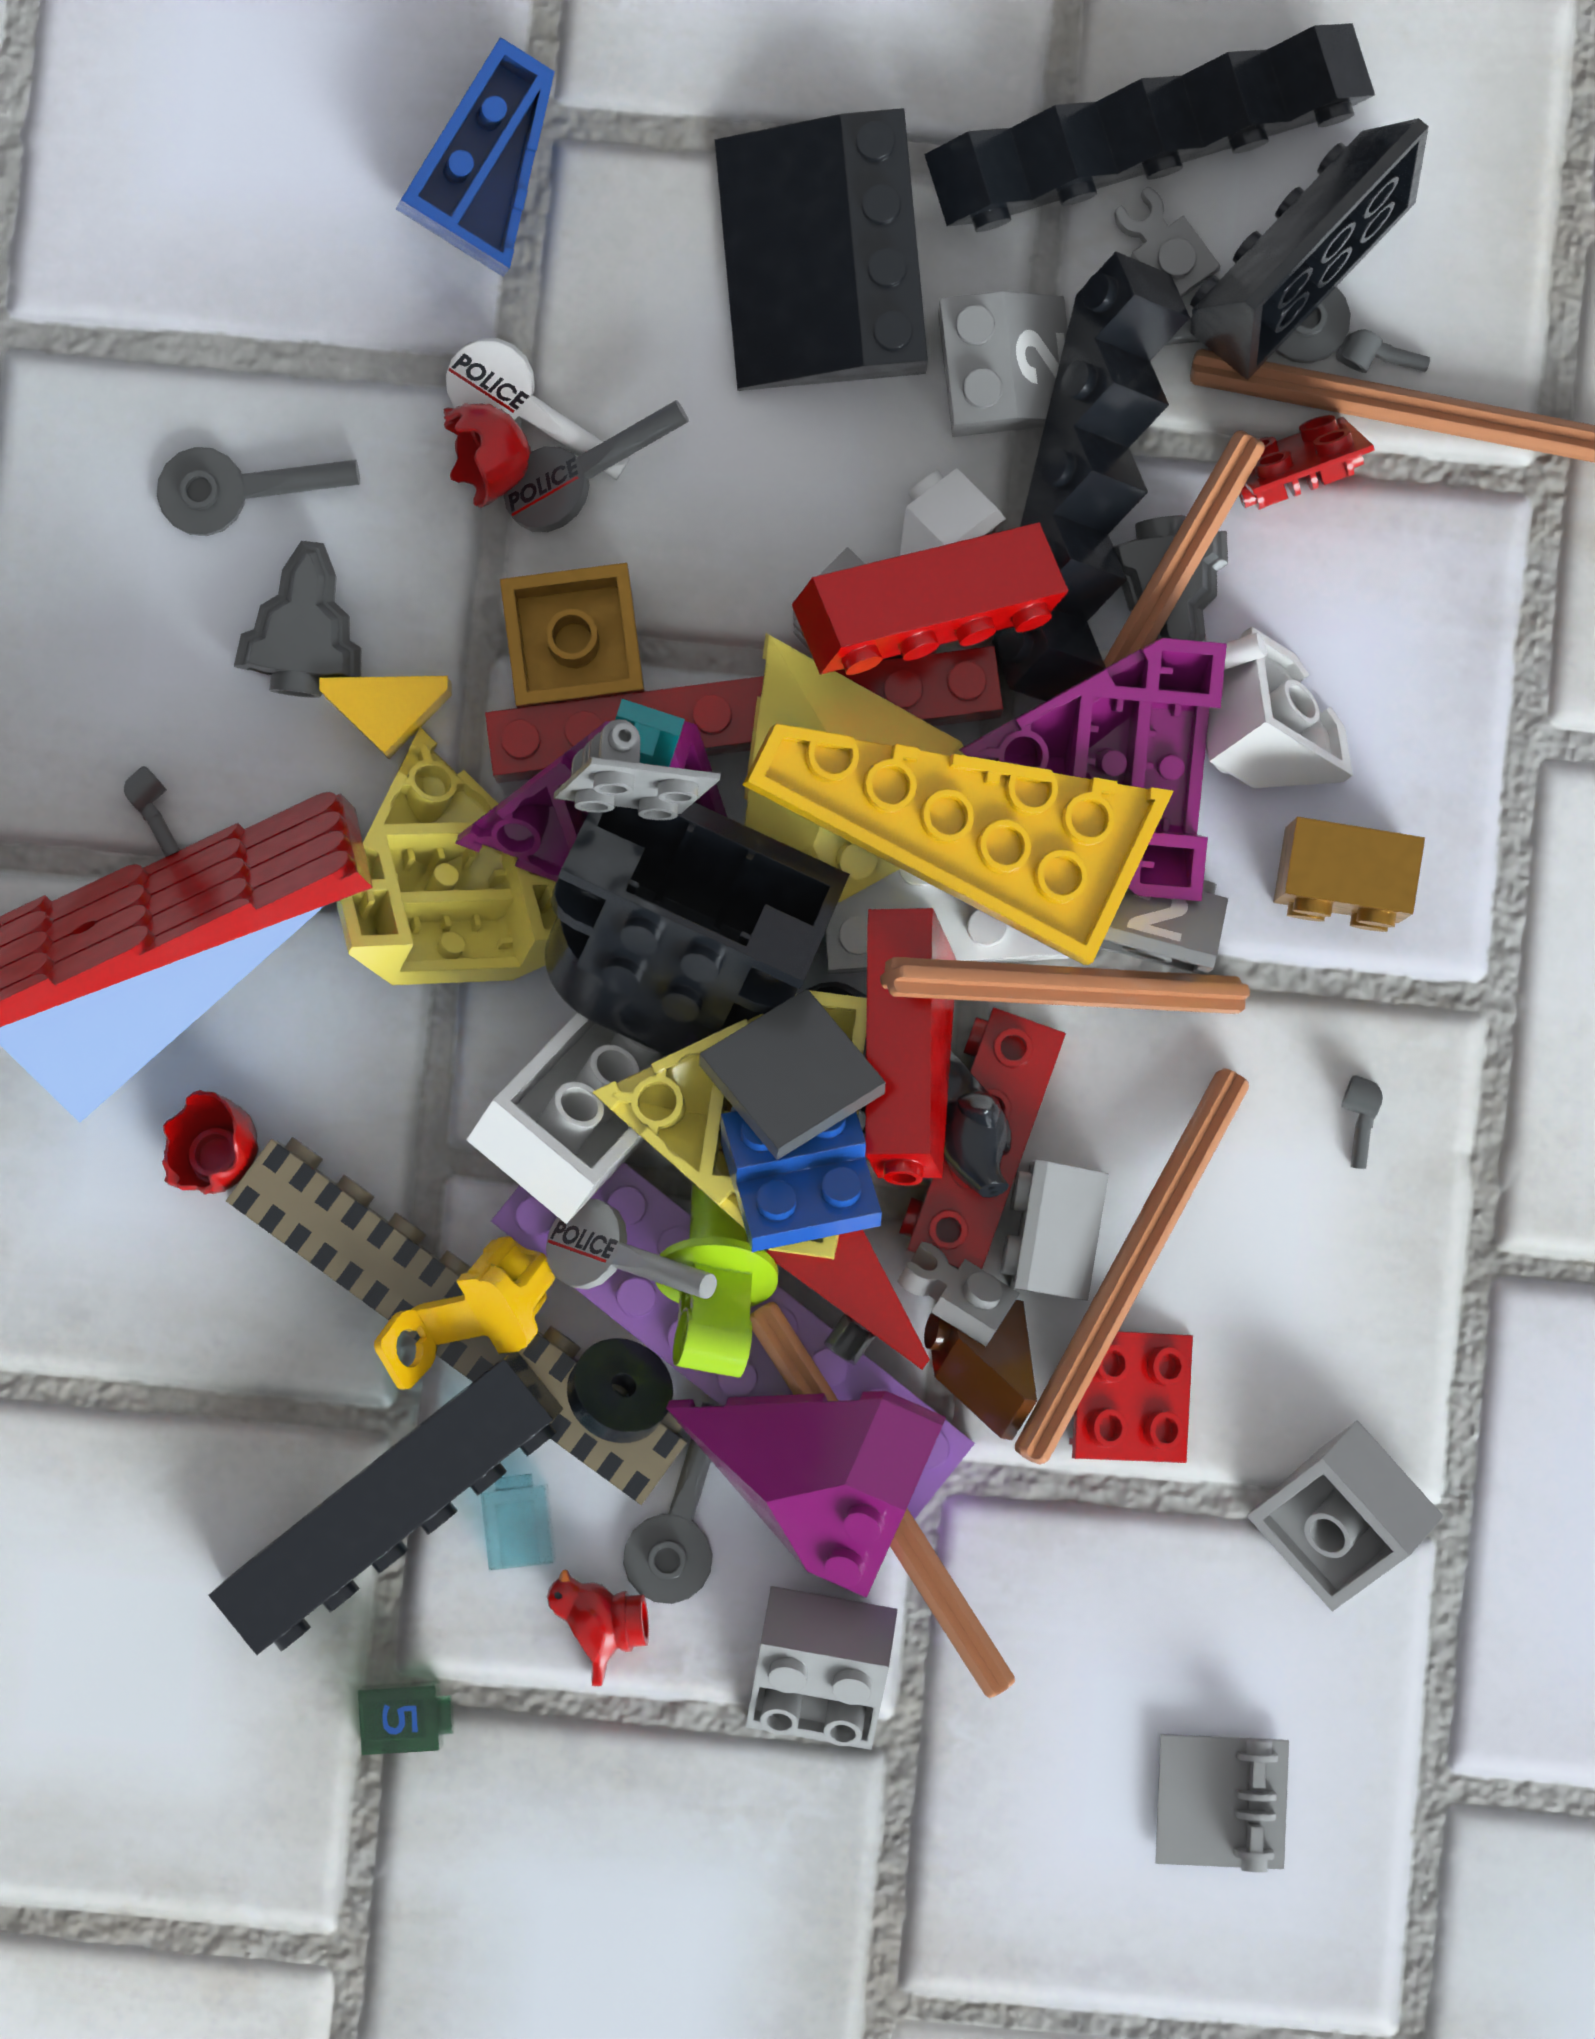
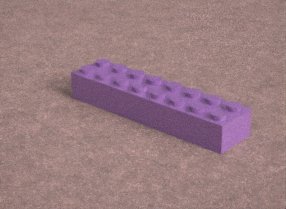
M623 1163L590 1198L604 1201L619 1211L626 1224L628 1245L659 1255L667 1247L689 1239L690 1215L626 1163ZM519 1185L491 1222L523 1247L542 1252L547 1257L546 1244L549 1230L557 1216ZM617 1268L616 1272L601 1285L590 1289L575 1288L721 1406H725L728 1397L793 1395L753 1331L749 1358L740 1378L674 1366L673 1344L678 1324L679 1303L666 1297L652 1280ZM778 1285L775 1292L767 1300L750 1307L751 1314L768 1302H774L779 1306L839 1401L859 1400L862 1392L888 1391L936 1412L866 1355L863 1354L856 1365H853L833 1353L824 1344L833 1329ZM946 1419L907 1507L914 1519L975 1444Z

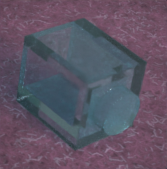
M532 1473L502 1476L494 1483L495 1490H486L481 1493L489 1570L554 1563L556 1561L548 1483L533 1485Z

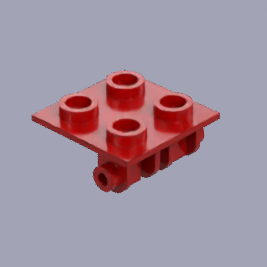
M1324 415L1310 419L1299 426L1300 433L1278 441L1274 437L1260 438L1259 440L1263 442L1265 449L1239 494L1240 501L1244 508L1255 505L1260 510L1289 499L1284 485L1286 483L1294 497L1301 495L1299 478L1305 477L1310 489L1314 490L1319 488L1316 472H1318L1323 485L1354 475V468L1364 465L1362 455L1375 451L1374 445L1344 417L1336 419L1334 415Z
M1117 1332L1074 1412L1073 1438H1069V1444L1072 1445V1458L1187 1463L1193 1335Z

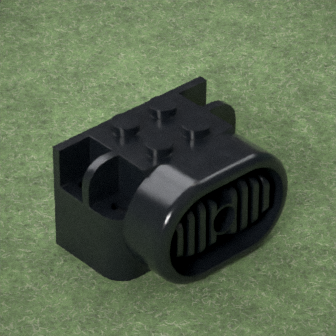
M695 802L684 812L678 814L676 818L670 820L645 819L638 815V809L614 806V809L608 812H589L552 891L551 904L557 918L545 947L547 973L557 993L573 1010L594 1023L668 1056L744 1019L749 1020L760 1014H766L794 997L797 990L804 983L850 874Z

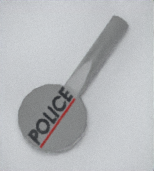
M589 1199L567 1224L557 1217L549 1230L546 1244L548 1265L557 1279L573 1288L590 1289L601 1285L618 1268L703 1299L710 1298L716 1290L717 1279L714 1274L628 1245L626 1224L619 1211L599 1199Z

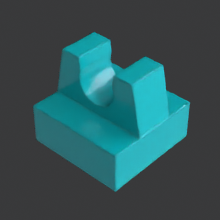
M622 699L615 720H626L632 723L638 730L640 735V763L669 767L685 719Z

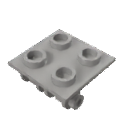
M619 719L609 722L601 732L596 734L574 756L571 777L554 792V799L575 801V808L586 812H608L613 810L614 806L638 809V815L645 819L670 820L684 812L720 781L721 773L640 763L639 732L632 723Z
M1160 1734L1155 1863L1240 1867L1242 1871L1267 1872V1869H1284L1289 1740Z

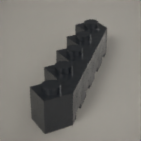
M1353 23L1315 25L1266 50L1227 52L1182 76L1141 78L1096 102L1053 105L1011 128L968 131L924 155L946 226L973 224L975 232H983L1009 223L1012 220L1011 215L1056 201H1060L1062 206L1080 203L1097 195L1096 189L1131 178L1146 175L1148 180L1168 176L1183 168L1182 163L1230 148L1232 153L1250 151L1268 143L1269 136L1315 122H1317L1318 127H1327L1341 123L1355 115L1352 106L1375 96V92Z
M1117 251L1076 294L1020 527L1040 522L1068 592L1051 611L1052 618L1044 625L1026 632H1016L1014 626L997 630L992 640V645L995 646V652L1009 688L1043 701L1051 699L1106 668L1087 621L1127 580L1108 534L1148 493L1129 447L1169 406L1150 361L1190 318L1171 274Z

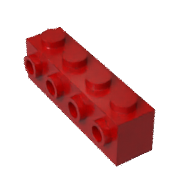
M1038 522L814 576L792 603V608L819 674L844 669L847 675H855L872 669L885 658L902 655L906 661L915 660L932 653L941 644L958 640L960 646H971L988 639L997 630L1013 626L1016 632L1036 629L1052 618L1051 611L1067 594L1068 588L1041 524Z
M995 1007L991 1010L988 1021L979 1017L975 1018L963 1053L974 1056L970 1069L971 1074L992 1096L998 1099L1001 1109L1008 1119L1012 1135L1011 1149L1007 1155L1002 1156L1000 1171L1003 1178L1009 1184V1188L998 1196L982 1197L952 1172L944 1158L942 1178H931L924 1200L921 1201L911 1197L899 1234L910 1237L906 1248L907 1251L916 1253L920 1244L926 1242L941 1250L946 1256L948 1263L959 1269L965 1259L980 1269L983 1268L1064 1041L1065 1032Z

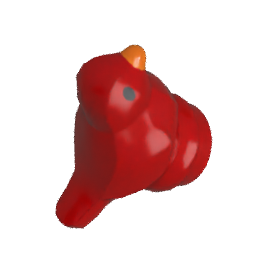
M562 1570L559 1578L549 1587L547 1593L549 1608L556 1616L567 1623L590 1658L592 1686L603 1685L607 1663L617 1649L632 1652L633 1647L648 1646L649 1618L644 1594L629 1595L627 1591H621L613 1595L602 1584L593 1582L580 1583L571 1577L568 1570Z

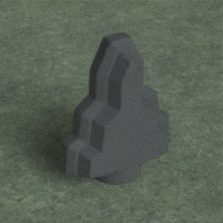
M1165 516L1138 522L1135 524L1137 539L1113 545L1127 578L1126 582L1122 585V590L1129 611L1132 612L1186 516ZM1218 531L1156 640L1159 638L1204 641L1206 634L1203 610L1217 597V572L1228 564L1227 531Z
M301 541L282 569L278 595L260 605L254 629L242 633L240 636L234 667L271 675L269 687L271 692L297 697L319 698L322 694L319 690V678L361 677L362 649L350 641V617L335 603L337 576L324 543Z

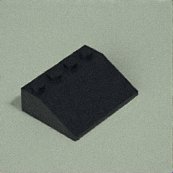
M904 108L837 114L714 139L737 391L926 374L928 356Z
M1417 118L1363 130L1347 147L1343 143H1338L1320 163L1317 169V173L1320 175L1305 191L1300 187L1291 191L1275 213L1277 221L1263 235L1255 231L1248 236L1234 254L1233 262L1236 264L1220 280L1216 276H1212L1198 289L1190 303V306L1193 307L1190 333L1248 380L1416 203L1429 126Z

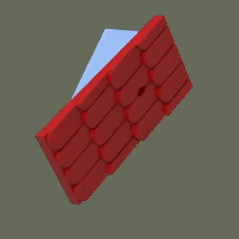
M324 792L246 829L239 823H236L146 867L138 864L128 865L54 901H51L44 895L0 916V1046L72 1116L81 1122L325 905L373 888L356 809L341 793L335 795L332 792Z

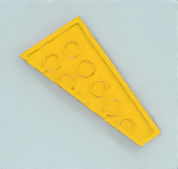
M777 723L770 727L742 784L1085 966L1093 963L1173 793L1172 790L1154 787L1145 789L1117 784L1118 781L1095 777L1087 779L1053 773L1052 770L959 754L945 755L921 751L918 747L894 744L892 746L854 739L853 736Z

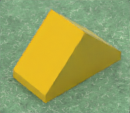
M448 676L319 678V690L340 713L390 760L452 696V683Z

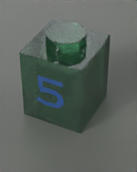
M440 1681L365 1685L358 1690L362 1755L439 1751L444 1745L443 1735L454 1734L452 1695L441 1696Z

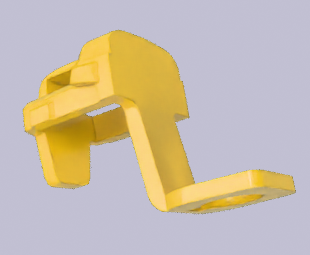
M510 1236L491 1240L483 1249V1254L467 1273L461 1274L456 1280L464 1295L422 1303L411 1310L395 1313L375 1339L374 1349L397 1388L400 1390L411 1389L431 1368L436 1357V1345L487 1336L498 1354L519 1352L522 1348L527 1347L538 1332V1325L534 1317L546 1301V1291L555 1280V1276L548 1265L546 1255L542 1252L523 1247ZM404 1330L408 1332L417 1331L420 1336L419 1340L415 1343V1359L408 1367L399 1360L396 1349L397 1338Z

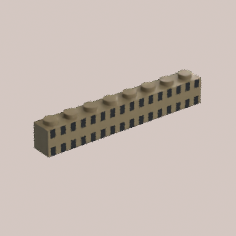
M294 1137L289 1140L286 1146L278 1140L271 1139L226 1200L227 1203L387 1320H390L399 1311L411 1310L422 1303L464 1295L456 1280L461 1274L467 1273L471 1266L448 1250L441 1259L420 1245L426 1236L423 1231L396 1212L388 1222L368 1207L375 1198L370 1192L346 1175H343L338 1183L332 1181L317 1170L323 1158ZM551 1325L544 1335L538 1331L527 1347L522 1348L518 1353L563 1407V1410L550 1423L557 1431L550 1439L642 1505L687 1444L688 1440L678 1434L682 1426L668 1411L656 1430L642 1440L631 1443H615L595 1436L576 1419L567 1397L568 1378L578 1361L575 1356L581 1347ZM404 1330L410 1337L416 1341L419 1340L420 1336L417 1331L408 1332ZM487 1336L436 1345V1356L472 1382L509 1354H498ZM612 1384L613 1390L618 1395L628 1397L626 1396L628 1392L624 1387Z

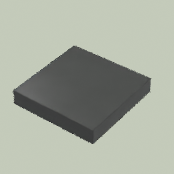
M808 989L803 990L701 1052L699 1056V1066L776 1160L885 1094L886 1082Z

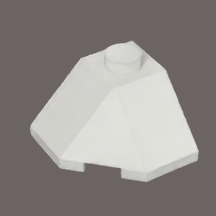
M958 468L945 477L936 470L908 492L913 502L906 506L900 556L1001 532L1004 529L1006 518Z
M1250 627L1242 633L1240 638L1259 632L1264 640L1267 655L1224 670L1221 708L1210 707L1206 739V753L1209 762L1220 772L1231 774L1252 788L1345 782L1353 774L1344 725L1331 707L1321 713L1313 695L1301 684V681L1308 677L1309 674L1296 654L1257 629Z

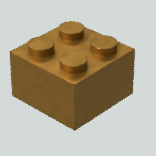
M627 563L500 579L517 708L645 691Z
M1296 817L1284 831L1273 903L1288 905L1287 916L1323 922L1325 917H1331V913L1351 916V927L1388 932V927H1395V923H1400L1413 915L1425 837Z

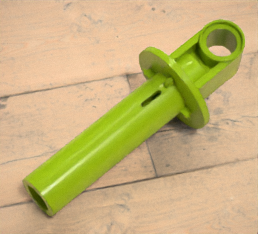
M692 1182L689 1239L667 1247L659 1255L714 1274L717 1279V1286L710 1298L703 1299L655 1282L658 1289L666 1297L679 1303L678 1324L673 1344V1364L678 1367L740 1378L746 1368L752 1342L750 1307L764 1302L775 1292L778 1285V1267L775 1260L766 1251L752 1252L750 1244L747 1242L746 1230Z

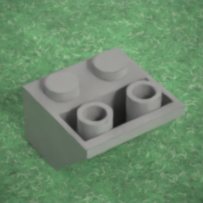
M1037 1159L1030 1162L1028 1172L1019 1171L1016 1173L1010 1210L1021 1212L1018 1236L1006 1235L1000 1266L1001 1274L1011 1275L1009 1287L1017 1290L1088 1301L1109 1173Z
M771 1586L746 1727L769 1731L777 1735H791L830 1742L838 1746H852L872 1750L889 1670L898 1609Z

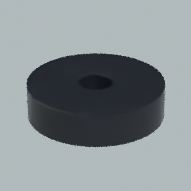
M611 1338L593 1344L581 1355L569 1375L567 1397L576 1419L589 1432L610 1442L631 1443L649 1436L668 1413L666 1407L669 1401L673 1400V1383L667 1367L652 1350L632 1340ZM612 1384L624 1387L629 1397L618 1395L613 1390Z

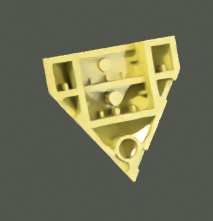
M765 634L762 657L766 660L762 694L757 696L747 774L770 727L776 723L853 736L854 739L892 746L894 744L918 747L921 751L945 755H964L958 750L964 747L960 740L836 671L820 675L814 659L773 636ZM745 787L744 799L747 800L745 826L850 874L838 903L901 869Z
M420 727L363 841L373 888L336 901L348 954L391 985L515 980L546 965V942L557 918L551 904L552 891L556 882L516 867L517 857L510 856L482 844L480 851L476 852L455 844L461 832L499 803L465 770L457 774L434 751L437 743Z
M809 990L866 1058L867 998ZM764 1014L737 1022L651 1063L650 1067L617 1083L616 1081L611 1082L592 1092L744 1229V1223L721 1146V1114L731 1112L732 1105L699 1066V1056L701 1052ZM839 1235L770 1248L768 1250L834 1259Z

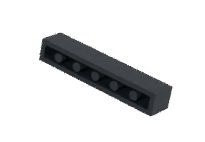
M510 1352L225 1579L208 1596L256 1655L260 1654L273 1642L280 1651H283L311 1628L304 1618L323 1604L331 1613L355 1594L360 1588L353 1579L370 1565L380 1574L403 1556L409 1549L402 1540L421 1526L429 1535L458 1511L451 1501L470 1487L478 1496L499 1480L507 1472L500 1462L511 1453L520 1448L527 1457L554 1436L557 1431L550 1423L563 1410V1407L518 1352Z

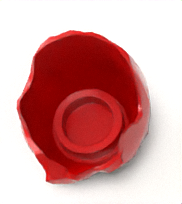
M464 403L456 408H444L445 429L458 435L455 441V451L458 459L450 472V478L457 483L465 482L473 485L476 488L473 504L482 508L494 502L521 481L529 467L528 461L531 447L523 430L512 416L490 403Z
M199 1090L190 1094L186 1098L184 1108L163 1125V1132L166 1136V1148L162 1161L166 1172L164 1181L168 1185L181 1190H200L205 1195L225 1192L238 1184L254 1163L259 1151L257 1132L251 1116L240 1106L215 1092Z

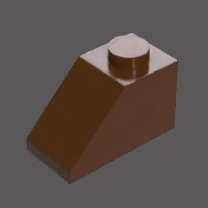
M1016 1300L986 1347L931 1313L925 1326L924 1343L925 1347L932 1352L934 1377L996 1435L1002 1439L1013 1440L1037 1402L1024 1301Z

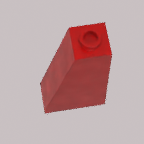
M933 908L868 909L866 1059L884 1079L886 1084L885 1094L866 1105L865 1155L878 1178H884L885 1181L896 1185H916L921 1183L923 1178H942L954 1000L893 997L888 989L882 987L880 976L885 973V962L892 957L956 960V957Z

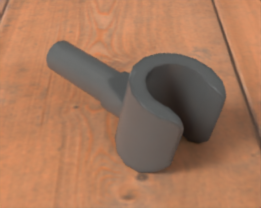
M1366 329L1357 330L1347 335L1336 354V359L1339 362L1362 373H1367L1375 357L1384 362L1398 364L1423 372L1427 371L1430 363V357L1392 347L1390 344L1383 343V340L1378 335Z
M142 766L125 781L124 794L130 803L142 814L144 820H147L165 857L180 849L161 813L152 804L167 789L146 766Z
M1357 1075L1351 1077L1341 1107L1359 1113L1355 1124L1350 1167L1366 1169L1371 1128H1373L1374 1119L1382 1105L1383 1095L1377 1083Z
M844 1313L824 1344L843 1360L856 1365L875 1338V1335L856 1325L852 1318Z

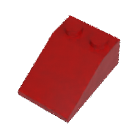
M863 1230L839 1234L834 1259L771 1250L766 1251L779 1266L921 1370L926 1366L930 1359Z

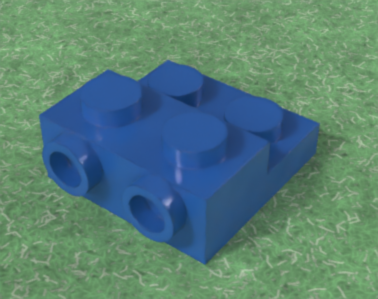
M733 1106L731 1112L721 1114V1146L752 1252L881 1226L882 1211L865 1158L866 1141L857 1111L776 1160Z

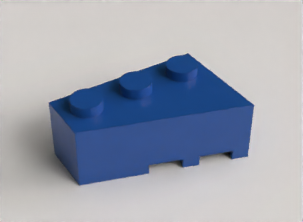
M500 37L407 188L396 210L504 277L510 269L516 236L525 205L529 179L555 71Z

